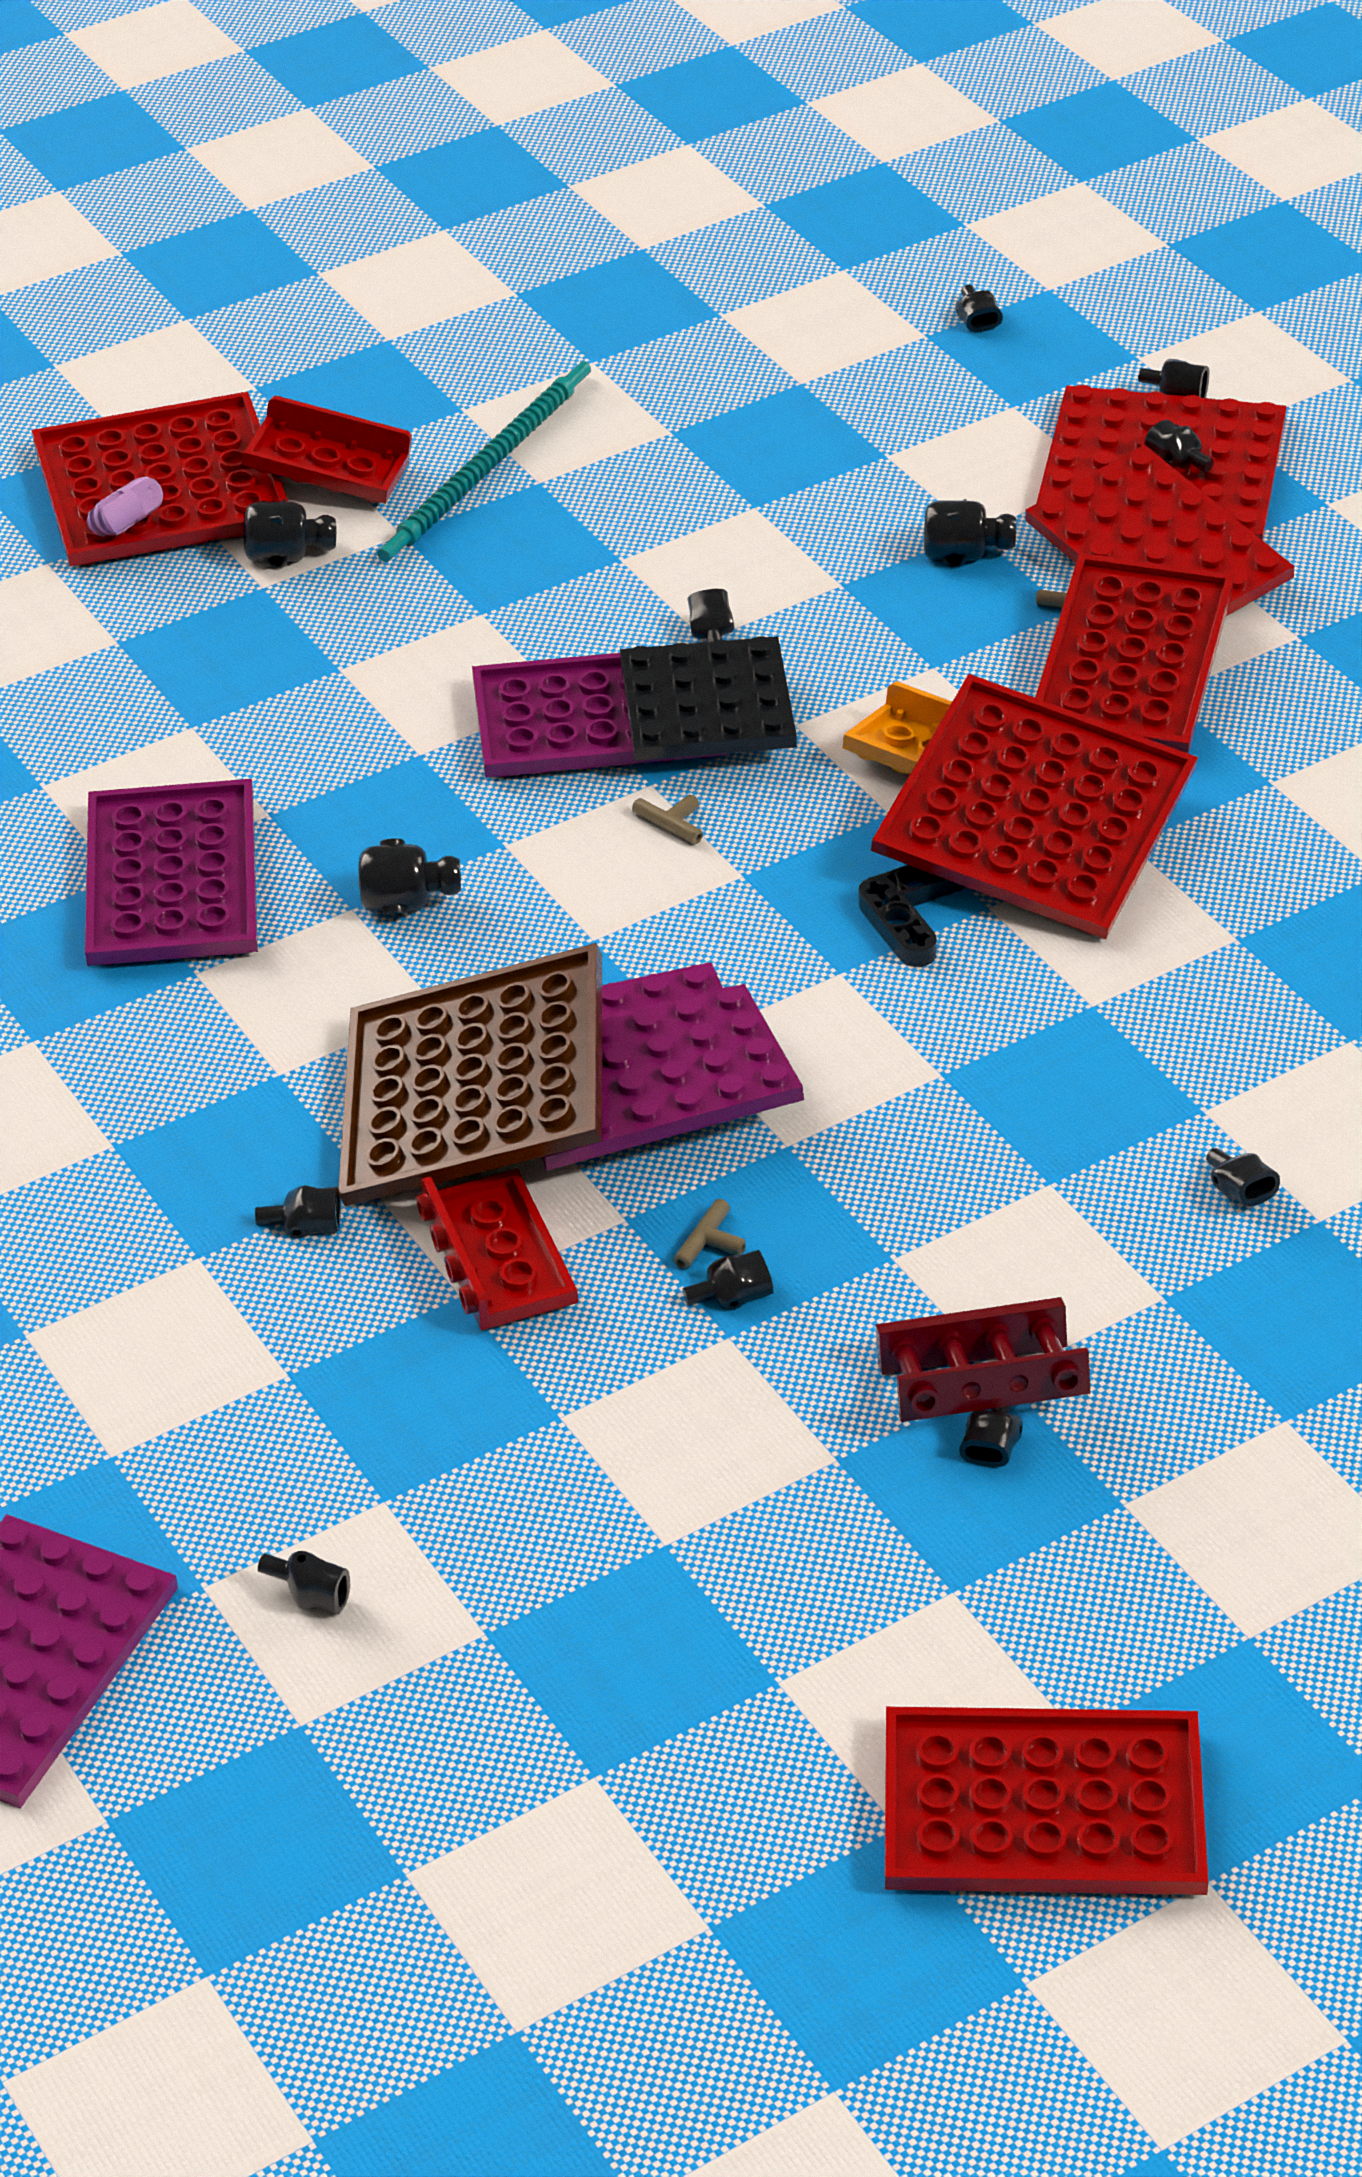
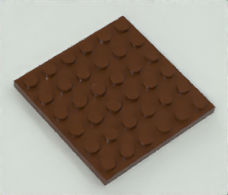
M597 943L350 1008L338 1195L345 1207L422 1187L421 1179L431 1177L434 1184L602 1142V954Z

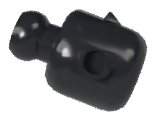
M286 499L282 501H257L246 507L244 514V550L246 556L254 562L264 563L269 568H282L287 563H295L302 560L306 553V547H316L321 551H330L336 547V519L330 515H321L316 519H307L306 510L302 505L296 502H286Z
M967 499L938 500L929 503L925 509L924 552L933 561L943 562L949 567H960L966 562H974L981 559L985 554L986 545L996 546L1001 550H1010L1016 545V517L1011 514H1001L996 518H986L984 505L977 501H967Z
M397 838L380 841V846L368 847L359 856L360 898L362 905L371 912L383 913V916H387L390 913H402L403 916H407L408 911L420 910L426 906L429 892L439 891L448 896L461 892L460 859L454 856H444L438 861L427 862L426 853L421 847L405 844L404 840Z

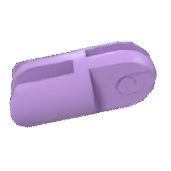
M141 477L121 487L98 502L95 508L90 510L87 518L88 528L94 534L102 537L107 535L115 536L124 532L159 508L164 495L160 484L155 479Z

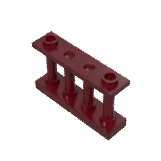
M1062 1297L875 1324L878 1367L881 1374L903 1372V1375H897L898 1407L901 1422L1091 1394L1089 1351L1087 1347L1065 1351L1063 1349L1067 1347L1066 1305ZM1031 1352H1044V1354L1031 1355L1017 1358L1016 1356L1018 1354H1025ZM997 1358V1361L971 1365L969 1363L971 1361ZM950 1365V1368L924 1372L922 1370L924 1368Z

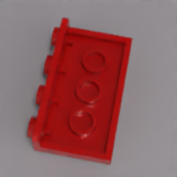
M272 396L268 402L265 420L243 452L242 465L255 468V470L261 473H273L291 478L298 483H310L325 487L332 492H344L362 497L369 502L386 504L409 464L412 435L404 429L281 396Z
M518 1168L437 1190L431 1177L421 1179L422 1194L416 1196L420 1217L423 1222H431L430 1233L437 1252H445L444 1262L451 1283H459V1296L463 1310L466 1315L473 1313L481 1331L578 1303V1290Z

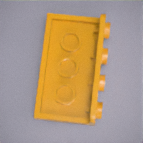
M895 681L887 688L886 703L844 734L842 749L853 752L862 759L874 760L892 767L898 773L910 774L952 701Z

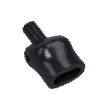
M970 284L962 287L961 294L963 297L957 301L955 307L958 318L964 321L966 327L972 332H982L999 326L1003 316L997 306L994 294L988 290L976 291Z
M1167 359L1161 371L1141 368L1138 381L1159 385V392L1167 395H1197L1201 398H1206L1210 371L1208 366L1191 364L1179 359Z
M1167 419L1155 424L1146 435L1144 445L1159 455L1169 465L1177 466L1188 462L1205 473H1208L1214 465L1213 459L1201 453L1202 443L1189 426H1178Z
M714 588L697 591L689 595L687 600L690 611V627L694 638L713 642L722 639L723 635L734 631L733 616L726 590Z
M1212 1148L1207 1153L1206 1160L1214 1167L1211 1170V1180L1214 1186L1231 1201L1238 1200L1246 1206H1255L1271 1199L1279 1190L1280 1175L1262 1162L1257 1154L1246 1153L1231 1157L1219 1148Z
M306 1185L300 1186L287 1193L283 1205L255 1208L256 1225L282 1224L286 1235L298 1239L318 1233L338 1232L340 1229L341 1200L338 1195V1187L316 1188Z
M759 1250L742 1255L722 1257L711 1263L708 1267V1281L683 1288V1295L687 1305L715 1298L718 1304L726 1310H735L752 1300L774 1293L768 1267Z
M1012 1406L973 1411L968 1415L965 1436L959 1448L960 1456L965 1461L987 1467H1001L1008 1463L1012 1449L1021 1438L1023 1430L1021 1418L1009 1414Z
M307 1551L292 1553L288 1561L266 1553L259 1560L258 1572L287 1581L291 1595L301 1609L319 1608L339 1614L345 1607L350 1593V1574L348 1569L322 1560Z

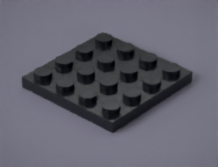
M758 636L739 640L720 639L713 642L676 643L665 646H637L620 649V663L634 761L797 748V734L778 636Z

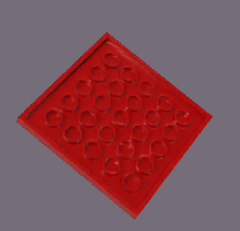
M1066 385L1036 503L1144 445L1148 431L1158 422L1168 419L1178 426H1189L1202 443L1201 453L1214 460V465L1208 473L1201 471L1188 462L1177 466H1170L1263 540L1287 406L1276 405L1271 402H1242L1231 398L1220 400L1201 398L1197 395H1167L1156 391L1145 393L1128 391L1123 388L1102 389L1091 388L1088 385Z
M248 391L31 430L33 443L69 567L91 565L98 561L114 558L124 559L132 555L152 551L162 552L170 548L190 544L200 545L207 541L228 537L238 538L244 535V514L249 504L257 501H282L283 499H286V502H288L279 475L261 473L255 470V468L242 465L243 452L260 427ZM141 477L155 479L160 484L164 494L162 504L156 511L124 532L115 536L107 535L102 537L94 534L88 528L87 518L90 510L95 508L98 502L121 487Z
M968 674L874 835L871 851L1100 938L1107 939L1194 773L1198 757Z

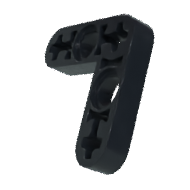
M905 865L864 880L859 885V908L900 961L911 967H923L931 964L936 959L937 937L914 906L961 891L966 887L910 865ZM916 881L922 882L925 885L920 887H910L907 886L906 883ZM897 918L904 919L907 922L905 924L897 925L888 923L887 921L890 919Z

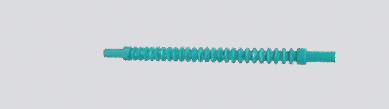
M582 361L565 377H559L552 382L551 386L547 387L540 396L536 397L535 401L531 402L495 438L491 439L483 449L479 450L478 454L474 455L466 465L462 466L454 476L450 477L449 481L438 488L431 498H428L425 503L420 505L419 509L415 510L412 515L408 516L407 520L397 527L396 534L378 550V557L384 562H389L406 545H412L417 542L421 535L425 534L433 524L437 523L451 507L455 506L462 499V496L467 495L468 491L472 490L480 480L484 479L491 469H494L497 464L501 463L509 453L513 452L514 448L518 447L526 437L530 436L531 432L535 431L543 421L547 420L548 416L552 415L560 405L574 394L575 387L591 373V366L587 362Z

